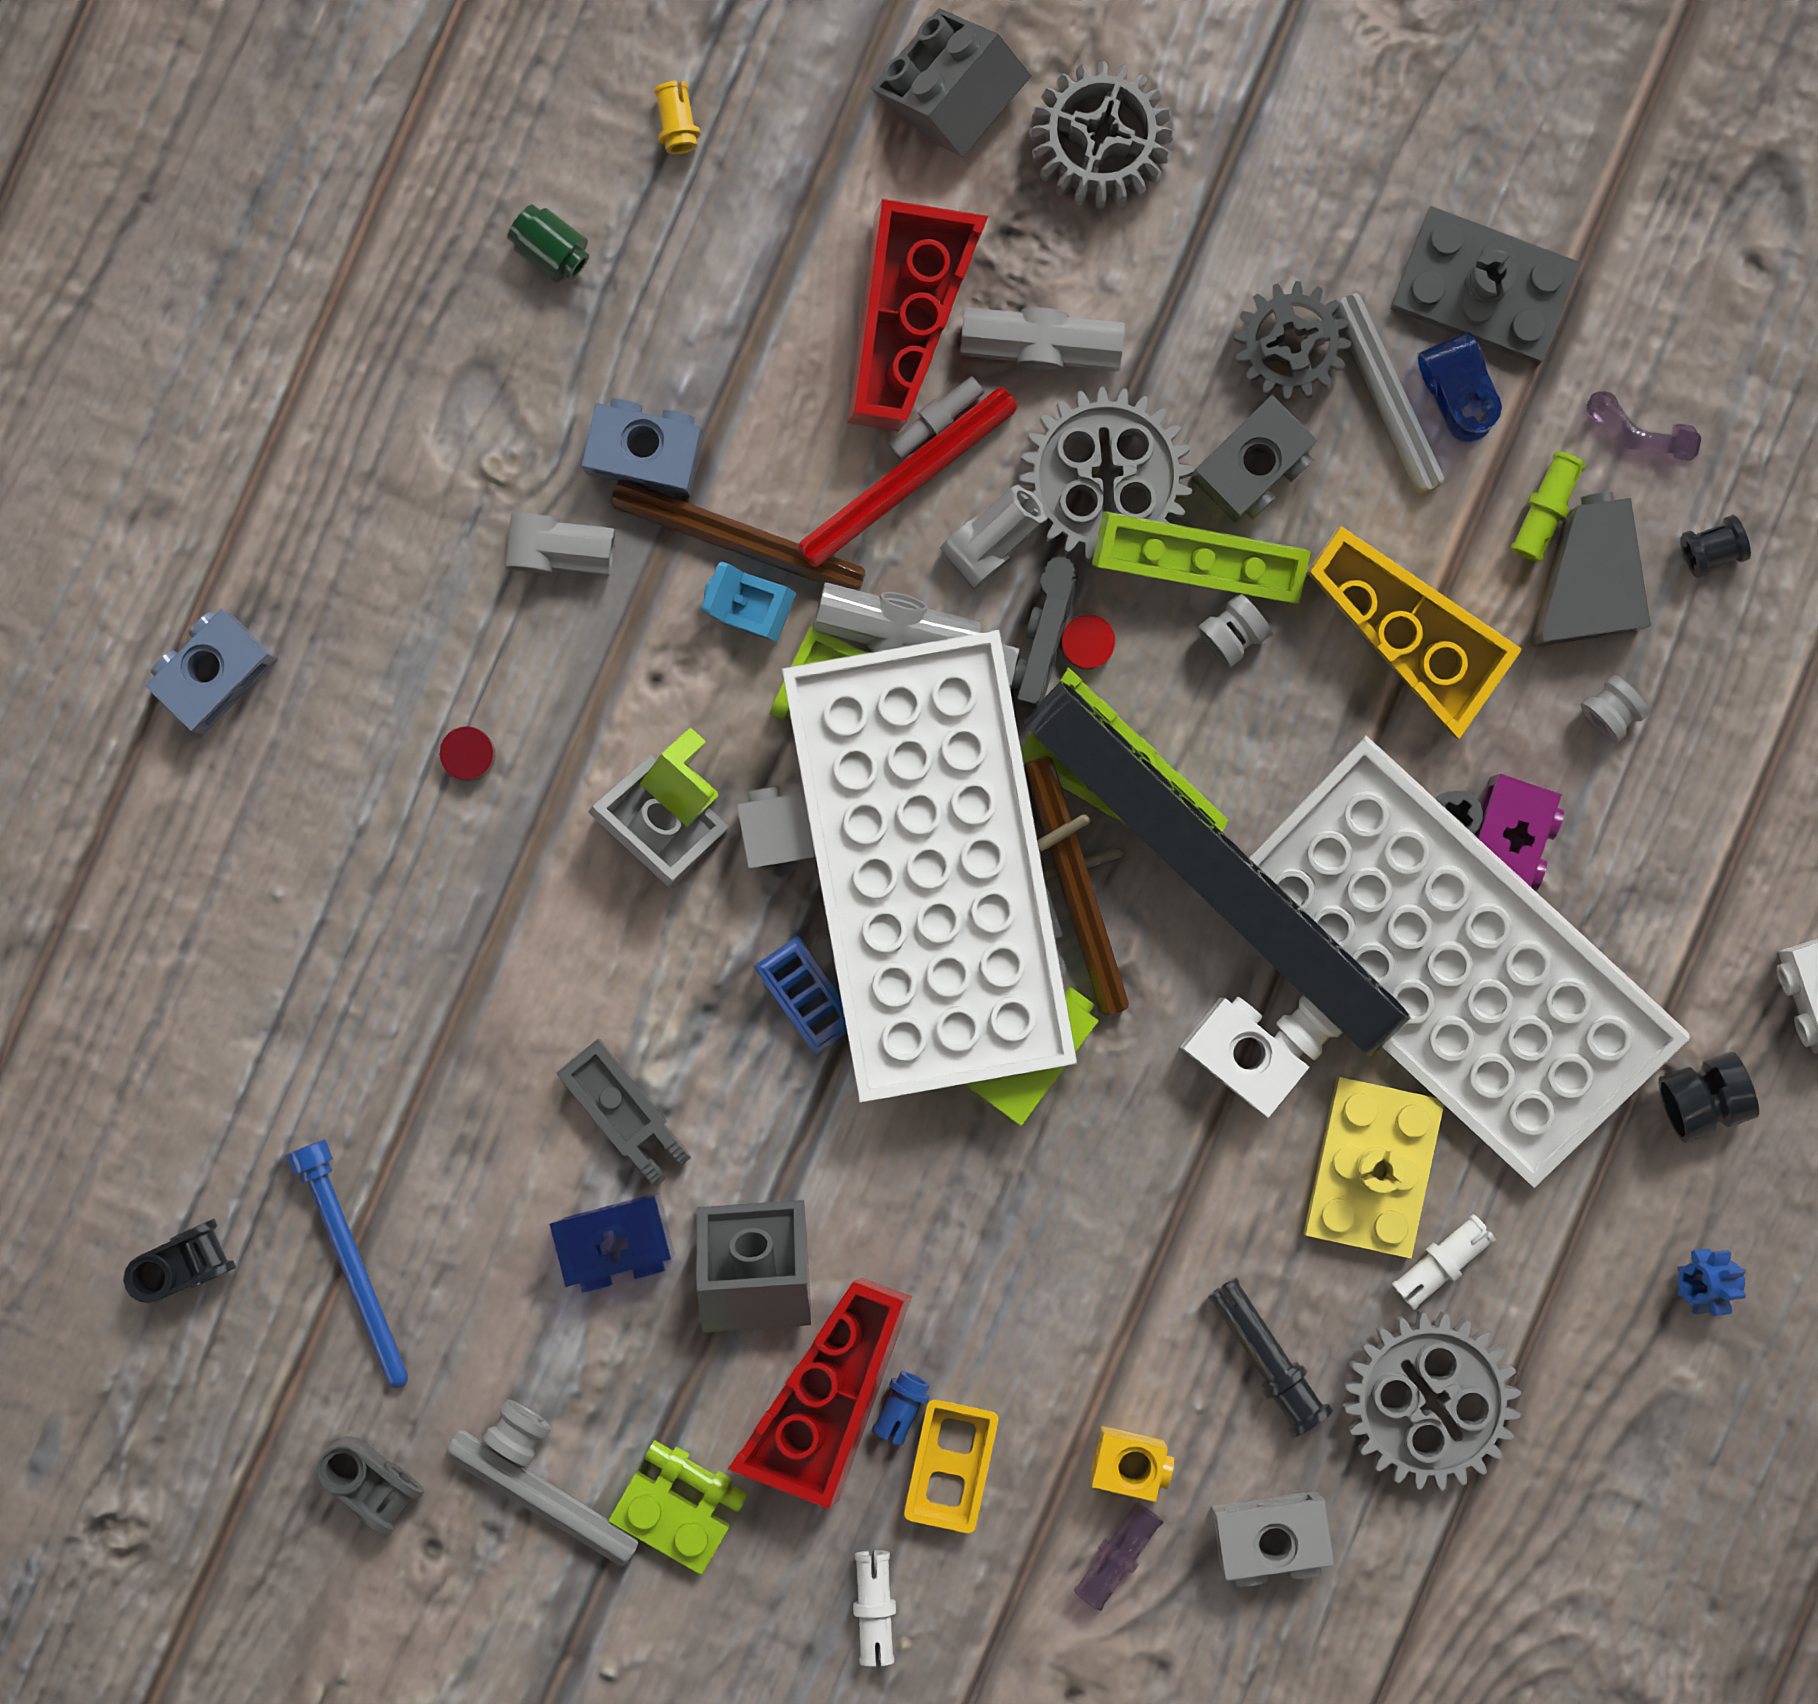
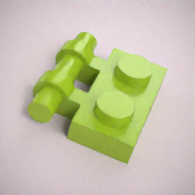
M654 1440L644 1459L661 1468L662 1471L656 1481L636 1471L608 1521L702 1575L730 1526L729 1523L712 1514L714 1509L720 1502L738 1513L748 1494L730 1484L732 1478L719 1470L716 1474H713L687 1459L690 1454L677 1446H675L674 1450H671ZM676 1478L704 1493L698 1505L670 1490Z

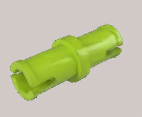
M1562 451L1554 452L1553 460L1538 492L1531 493L1527 501V506L1530 510L1515 542L1510 547V550L1514 551L1515 554L1537 563H1542L1544 553L1559 521H1566L1570 512L1567 504L1582 471L1587 466L1581 459Z

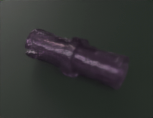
M1137 1501L1134 1502L1132 1509L1111 1539H1103L1098 1547L1101 1551L1100 1555L1079 1585L1073 1590L1082 1600L1097 1610L1103 1611L1104 1605L1127 1572L1132 1574L1139 1566L1136 1559L1159 1526H1162L1164 1523L1158 1515Z

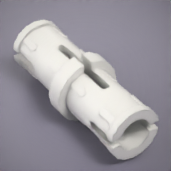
M1472 1214L1469 1220L1442 1243L1437 1245L1433 1242L1425 1250L1428 1255L1391 1284L1415 1311L1419 1304L1446 1281L1451 1279L1455 1282L1460 1278L1462 1273L1459 1270L1497 1240L1490 1231L1486 1230L1487 1227L1476 1215Z
M873 1550L874 1573H871V1556L868 1551H861L855 1553L858 1601L853 1603L854 1616L859 1617L861 1657L859 1662L863 1666H876L875 1644L878 1643V1659L881 1660V1666H886L895 1662L891 1615L896 1614V1602L890 1599V1552Z

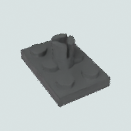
M1430 205L1390 309L1540 365L1544 361L1580 262Z

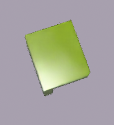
M691 727L661 753L640 782L644 789L686 827L696 820L718 797V792L689 767L706 743Z

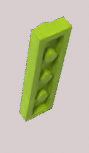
M1103 511L1092 564L1099 568L1299 604L1311 551L1304 548Z

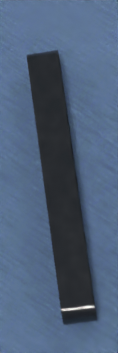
M1060 681L1024 719L1027 728L1363 1052L1372 1057L1411 1019L1406 1009L1072 687Z

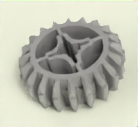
M1104 61L1098 63L1096 76H1090L1088 68L1084 64L1078 65L1076 67L1077 82H1074L1068 75L1061 73L1057 77V85L1060 92L1051 88L1043 90L1041 98L1048 107H1034L1032 119L1041 125L1032 127L1029 130V140L1041 144L1032 150V160L1034 162L1050 161L1041 170V178L1047 181L1059 175L1061 178L1057 183L1055 192L1062 196L1071 186L1076 188L1074 203L1080 206L1085 201L1086 193L1096 194L1094 203L1098 209L1104 208L1106 194L1109 193L1113 194L1114 201L1118 206L1125 205L1127 200L1126 187L1138 197L1144 195L1146 186L1142 178L1151 182H1157L1160 179L1161 171L1156 164H1167L1171 152L1162 145L1171 143L1174 138V131L1162 126L1171 118L1170 109H1153L1161 101L1162 93L1160 90H1152L1144 95L1142 91L1147 83V77L1144 74H1140L1133 83L1126 81L1128 66L1125 64L1120 65L1117 75L1110 76L1107 75L1108 66ZM1090 98H1104L1100 108L1094 112L1082 113L1075 111L1073 115L1066 113L1071 107L1081 101ZM1121 103L1127 106L1138 118L1144 132V139L1134 136L1135 130L1124 126L1119 120L1118 110ZM1106 115H1110L1107 127L1110 130L1109 136L1106 137L1103 144H1100L1097 155L1093 156L1095 145L1093 136L1099 127L1103 126ZM1057 131L1069 134L1068 140L1077 143L1083 149L1085 158L1082 168L1074 164L1066 156L1059 143ZM1128 155L1137 157L1133 163L1124 169L1112 173H1098L1101 164L1108 158L1120 157L1127 159Z

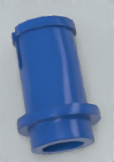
M901 1371L897 1379L891 1378L889 1386L892 1388V1391L876 1424L872 1427V1431L884 1440H888L889 1435L892 1436L891 1442L897 1445H903L905 1436L921 1403H928L930 1396L927 1394L930 1385L920 1377L905 1371Z

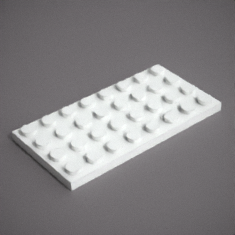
M999 630L783 668L860 1102L1076 1064L1077 1061Z
M1367 736L1352 749L1249 857L1409 1013L1411 1019L1382 1047L1534 1188L1689 1040V1033Z

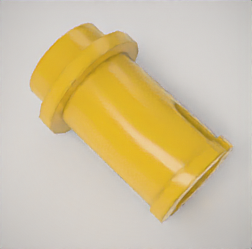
M668 81L654 88L663 130L658 135L659 142L665 145L666 152L670 154H683L695 150L698 146L697 139L701 136L700 128L693 124L688 96L689 88L688 83L685 81L679 82L678 85L677 81Z

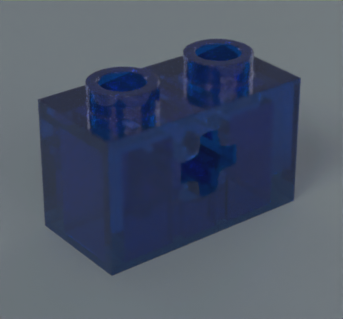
M659 1192L555 1219L549 1223L565 1287L580 1284L582 1293L613 1285L611 1275L632 1270L634 1279L661 1273L665 1271L664 1261L671 1260L675 1256ZM608 1231H613L616 1239H627L628 1245L620 1251V1258H615L612 1250L602 1252L601 1243L609 1237Z

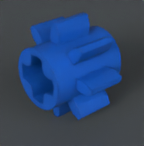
M1710 1249L1691 1251L1693 1264L1678 1266L1677 1269L1680 1273L1678 1277V1295L1693 1304V1314L1711 1313L1713 1316L1731 1314L1732 1306L1730 1301L1746 1297V1294L1743 1292L1745 1287V1269H1741L1735 1262L1730 1261L1731 1252L1729 1250L1712 1252Z

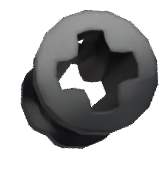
M1735 515L1724 518L1722 525L1697 534L1690 530L1682 533L1680 537L1683 556L1689 570L1696 578L1705 576L1709 568L1734 559L1741 563L1749 560L1751 557L1748 536L1741 521Z

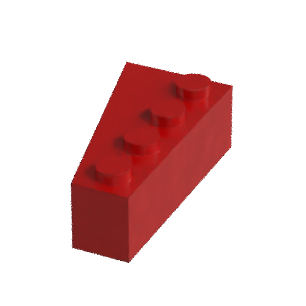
M888 199L881 200L874 214L847 418L848 424L900 431L908 421L934 351L952 310L951 308L989 216Z
M863 1277L853 1281L813 1340L814 1342L800 1363L794 1368L768 1411L765 1412L755 1427L754 1432L742 1450L728 1467V1470L828 1509L840 1500L912 1296Z

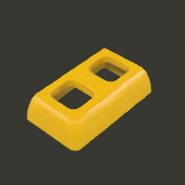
M936 1399L928 1402L904 1511L907 1520L963 1533H972L976 1529L999 1421L998 1415L995 1412ZM951 1418L969 1422L975 1426L976 1432L970 1452L960 1453L939 1447L938 1437L943 1420ZM939 1471L958 1475L964 1479L965 1484L961 1502L957 1506L934 1503L927 1499L926 1493L932 1473Z

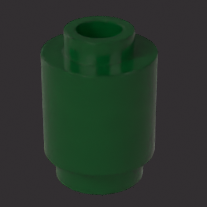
M533 204L527 206L517 216L508 231L507 238L515 244V252L554 282H559L565 277L569 280L574 279L582 271L589 259V254L585 251L588 240L547 208L540 210Z

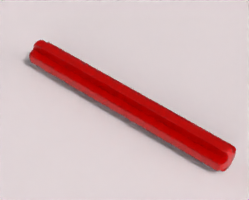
M1003 387L994 390L800 541L798 546L802 557L812 567H818L1015 413L1018 407L1011 394Z

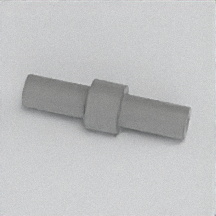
M972 376L969 377L940 402L934 399L918 412L920 418L888 443L889 447L902 460L933 434L936 436L954 422L952 419L984 394L983 389Z

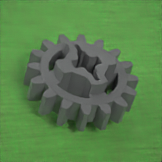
M1295 281L1292 294H1284L1282 288L1277 283L1273 285V299L1267 301L1259 294L1253 297L1258 309L1255 314L1247 311L1241 312L1240 319L1249 327L1248 331L1234 333L1235 342L1247 345V349L1236 355L1238 364L1252 363L1253 367L1246 374V379L1249 382H1253L1260 377L1264 378L1263 394L1268 396L1276 386L1283 388L1284 400L1290 401L1294 389L1301 388L1303 394L1309 399L1313 397V383L1318 381L1326 388L1332 386L1331 378L1327 373L1330 368L1336 371H1344L1346 363L1337 356V353L1351 350V341L1339 338V333L1349 328V320L1334 319L1333 315L1340 307V303L1337 300H1333L1325 306L1320 302L1323 288L1317 286L1310 296L1303 295L1301 281ZM1293 306L1311 310L1322 320L1318 319L1309 322L1295 315ZM1274 313L1276 323L1270 335L1256 341L1260 326L1270 314ZM1294 329L1297 336L1306 335L1308 339H1304L1301 342V351L1299 353L1291 354L1288 346L1279 348L1277 345L1285 341L1284 332L1286 330ZM1329 341L1326 356L1312 370L1309 359L1317 346L1324 345L1325 342ZM1277 360L1290 367L1293 376L1275 373L1263 362L1268 363Z

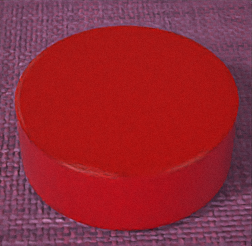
M1091 614L1081 615L1073 619L1066 626L1061 639V648L1065 658L1073 666L1085 670L1096 669L1104 665L1113 654L1116 644L1115 634L1110 624L1103 618Z

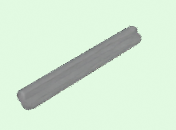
M1359 294L1348 295L1338 300L1340 307L1334 315L1336 319L1349 320L1350 326L1343 334L1347 340L1351 341L1352 354L1416 492L1419 494L1427 493L1441 486L1444 482V476Z
M460 1430L448 1445L445 1452L447 1459L617 1565H626L637 1549L639 1541L635 1536L612 1524L608 1519L526 1468L507 1459L468 1432Z

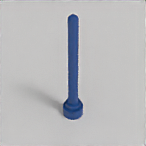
M326 1139L286 1154L285 1158L292 1175L298 1174L301 1183H308L387 1383L393 1388H401L407 1383L408 1374L327 1174L332 1171L328 1161L332 1160L333 1157Z

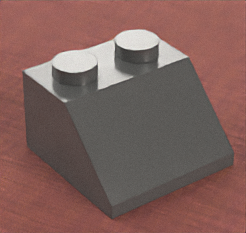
M804 1200L697 1207V1297L703 1333L811 1325L810 1276Z

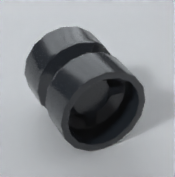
M1728 1052L1703 1061L1701 1071L1696 1072L1691 1067H1686L1659 1077V1091L1667 1116L1676 1134L1685 1143L1714 1133L1719 1122L1726 1127H1732L1759 1116V1104L1753 1083L1746 1067L1735 1052Z

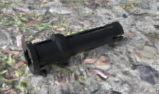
M1237 1277L1226 1282L1223 1285L1234 1300L1235 1305L1232 1306L1219 1288L1209 1294L1208 1298L1213 1302L1264 1378L1265 1382L1262 1384L1263 1394L1267 1399L1273 1398L1291 1425L1288 1429L1293 1438L1300 1436L1333 1413V1409L1329 1404H1322L1305 1379L1307 1374L1305 1367L1299 1365L1298 1362H1290L1282 1347L1276 1341L1240 1286Z

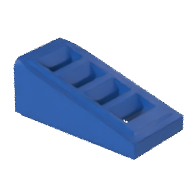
M796 936L753 966L815 1055L848 1033L841 996L799 936ZM799 956L804 965L778 982L773 973ZM809 974H812L816 983L791 1000L785 991ZM821 992H824L829 1000L803 1018L798 1008ZM836 1009L842 1018L815 1035L810 1026Z

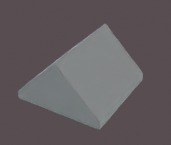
M650 755L596 802L588 813L668 887L675 888L724 835L729 826L708 807L696 820L686 827L640 785V782L657 760Z

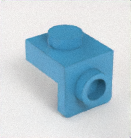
M720 562L714 576L709 579L705 587L701 611L725 625L777 642L797 593L786 586L744 573L730 564Z

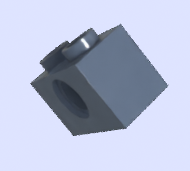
M617 398L611 399L610 406L600 403L595 404L581 465L586 474L616 481L626 480L643 487L691 497L705 436L702 427L694 425L695 418L693 416L672 410H664L662 417L641 413L642 405ZM642 433L654 434L659 438V446L654 454L641 458L631 453V443L636 436Z
M220 609L216 614L208 612L202 616L189 631L192 639L178 653L175 650H171L161 657L151 669L154 677L145 685L190 731L204 735L278 660L233 614L223 609ZM215 655L220 664L219 673L212 681L202 683L197 675L198 664L204 657Z

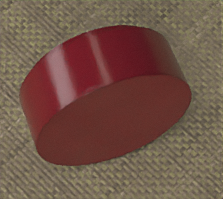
M464 726L452 730L445 736L440 746V760L444 769L450 775L460 780L474 781L484 777L492 769L495 762L496 751L492 740L486 733L474 727Z

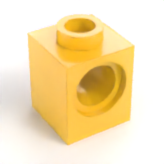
M1101 1426L1089 1480L1094 1488L1156 1502L1159 1488L1168 1489L1174 1467V1457L1167 1456L1168 1447L1164 1440ZM1129 1452H1140L1148 1457V1466L1145 1472L1138 1477H1126L1119 1472V1462Z

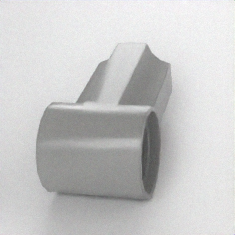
M1017 484L991 504L979 518L971 519L953 533L940 546V549L969 584L976 589L1007 564L1011 559L1009 554L1047 520L1043 512V504L1032 491H1027Z
M512 513L505 568L537 574H552L553 570L610 576L614 561L616 531L613 528L560 523L559 519L546 515Z

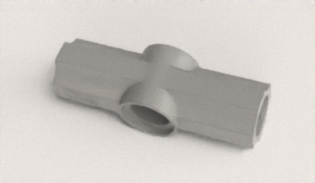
M965 307L960 356L1016 361V364L1020 367L1041 371L1062 370L1064 366L1120 371L1125 323L1071 318L1064 311L1050 308H1025L1020 313Z
M825 582L818 602L813 630L866 643L870 650L878 652L979 634L981 622L927 609L926 604L922 601L904 594L885 592L877 596Z

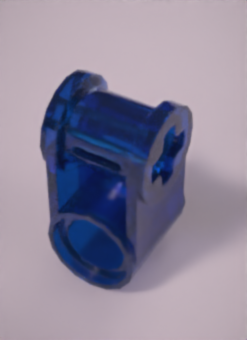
M1468 332L1419 352L1417 360L1422 378L1428 390L1434 396L1450 434L1459 441L1467 443L1476 442L1484 438L1500 418L1502 404L1486 369L1482 351L1474 336ZM1467 405H1469L1472 411L1482 410L1484 415L1479 422L1475 416L1467 418L1464 416L1463 411Z

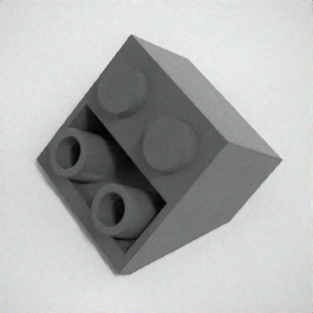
M939 8L933 16L926 19L920 25L917 34L903 51L885 66L883 74L871 89L880 99L933 143L963 157L1032 76L998 33Z

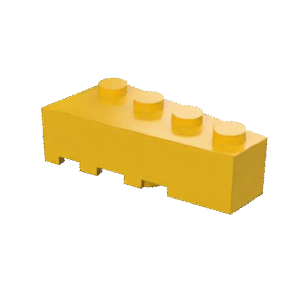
M1342 526L1335 530L1307 571L1309 576L1445 729L1457 739L1461 738L1522 650V648Z

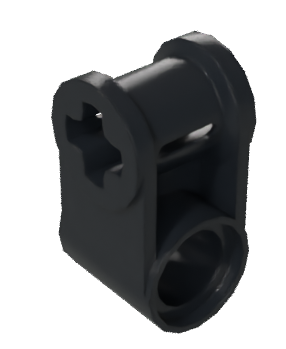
M215 1219L170 1238V1242L143 1253L130 1261L123 1277L124 1286L129 1295L139 1302L151 1303L164 1299L190 1286L194 1288L235 1269L234 1261L226 1259L214 1230L217 1227ZM147 1262H154L164 1270L165 1283L159 1291L150 1290L142 1282L141 1273Z

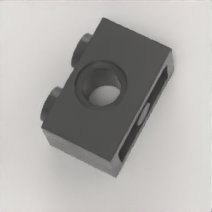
M1271 395L1194 470L1190 478L1234 523L1245 513L1253 520L1276 498L1270 489L1283 476L1290 482H1293L1314 461L1308 452L1318 440ZM1250 451L1264 453L1271 463L1270 472L1262 476L1251 474L1244 465V454Z

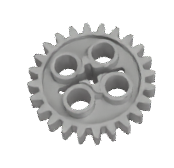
M1100 387L1096 402L1093 403L1089 402L1083 391H1079L1076 396L1077 408L1072 410L1068 404L1060 400L1056 406L1060 419L1055 420L1045 414L1040 417V423L1047 432L1046 435L1029 433L1027 441L1038 452L1022 453L1020 462L1034 468L1033 472L1020 475L1019 484L1034 487V495L1043 504V512L1047 518L1044 523L1049 522L1052 525L1046 541L1050 543L1060 535L1067 538L1064 554L1069 555L1079 544L1084 546L1085 561L1090 562L1095 552L1103 514V482L1101 478H1093L1092 475L1098 473L1102 462L1099 430L1103 428L1109 432V470L1111 473L1119 474V477L1114 478L1110 489L1113 513L1169 523L1165 519L1166 516L1179 519L1183 517L1185 510L1174 500L1190 498L1192 494V489L1180 484L1179 480L1192 476L1194 467L1179 464L1178 462L1179 459L1189 453L1190 446L1173 445L1172 440L1175 439L1181 428L1179 425L1163 429L1160 424L1166 414L1164 408L1158 410L1152 416L1145 413L1148 397L1143 396L1133 407L1128 405L1127 389H1122L1117 401L1113 402L1109 401L1105 387ZM1124 436H1136L1144 443L1146 453L1140 459L1128 460L1119 453L1117 441ZM1081 438L1091 446L1092 457L1086 462H1073L1064 454L1063 445L1070 439ZM1130 488L1141 490L1147 496L1148 509L1138 514L1129 513L1120 503V494ZM1076 491H1084L1090 494L1095 502L1094 512L1083 517L1074 515L1067 508V496Z
M1424 1311L1417 1312L1416 1324L1413 1327H1410L1409 1323L1402 1316H1396L1397 1332L1393 1335L1381 1326H1378L1376 1330L1381 1343L1377 1347L1365 1341L1360 1343L1363 1351L1369 1357L1366 1362L1358 1360L1349 1361L1348 1364L1360 1376L1358 1380L1344 1381L1342 1385L1349 1392L1356 1394V1399L1342 1404V1409L1346 1413L1359 1416V1419L1347 1426V1430L1351 1435L1366 1434V1437L1358 1445V1450L1363 1455L1378 1450L1372 1465L1379 1472L1393 1463L1391 1478L1395 1482L1400 1483L1410 1471L1412 1472L1413 1485L1421 1490L1425 1485L1428 1475L1432 1476L1435 1485L1440 1490H1445L1447 1474L1452 1473L1462 1485L1467 1484L1465 1468L1472 1466L1483 1475L1486 1474L1487 1471L1482 1457L1487 1453L1501 1460L1503 1455L1494 1444L1497 1438L1513 1440L1515 1437L1503 1426L1504 1420L1519 1419L1521 1415L1513 1408L1507 1406V1400L1520 1396L1521 1391L1516 1387L1504 1384V1381L1512 1377L1516 1370L1510 1365L1497 1366L1496 1364L1506 1351L1499 1345L1485 1350L1484 1348L1490 1334L1481 1329L1472 1337H1469L1471 1321L1463 1317L1451 1329L1450 1316L1443 1311H1440L1437 1316L1435 1325L1430 1324V1320ZM1434 1349H1446L1450 1359L1448 1368L1439 1375L1427 1374L1424 1363L1426 1356ZM1403 1360L1411 1362L1427 1387L1436 1394L1440 1393L1436 1398L1437 1402L1460 1430V1439L1454 1440L1440 1418L1428 1407L1423 1406L1426 1402L1425 1398L1402 1369L1401 1363ZM1392 1380L1404 1382L1406 1387L1404 1400L1394 1407L1384 1406L1380 1399V1393L1386 1383ZM1468 1393L1479 1394L1481 1398L1479 1413L1471 1419L1459 1418L1457 1404L1460 1398ZM1424 1425L1435 1426L1438 1432L1436 1444L1426 1451L1415 1450L1412 1441L1415 1431Z

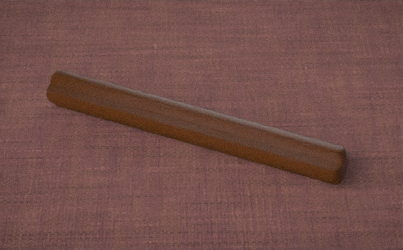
M619 480L614 488L611 504L620 511L823 585L826 582L860 591L864 582L865 569L859 565L831 556L818 567H812L800 554L798 549L799 543L626 480Z
M1043 756L1025 763L1024 770L1046 836L1064 824L1071 822V816L1053 760L1049 756ZM1074 832L1072 835L1049 847L1100 1011L1104 1015H1112L1127 1009L1129 1002L1076 832Z

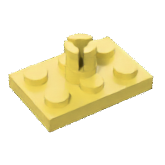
M1337 1076L1303 1234L1412 1259L1444 1104L1435 1097Z

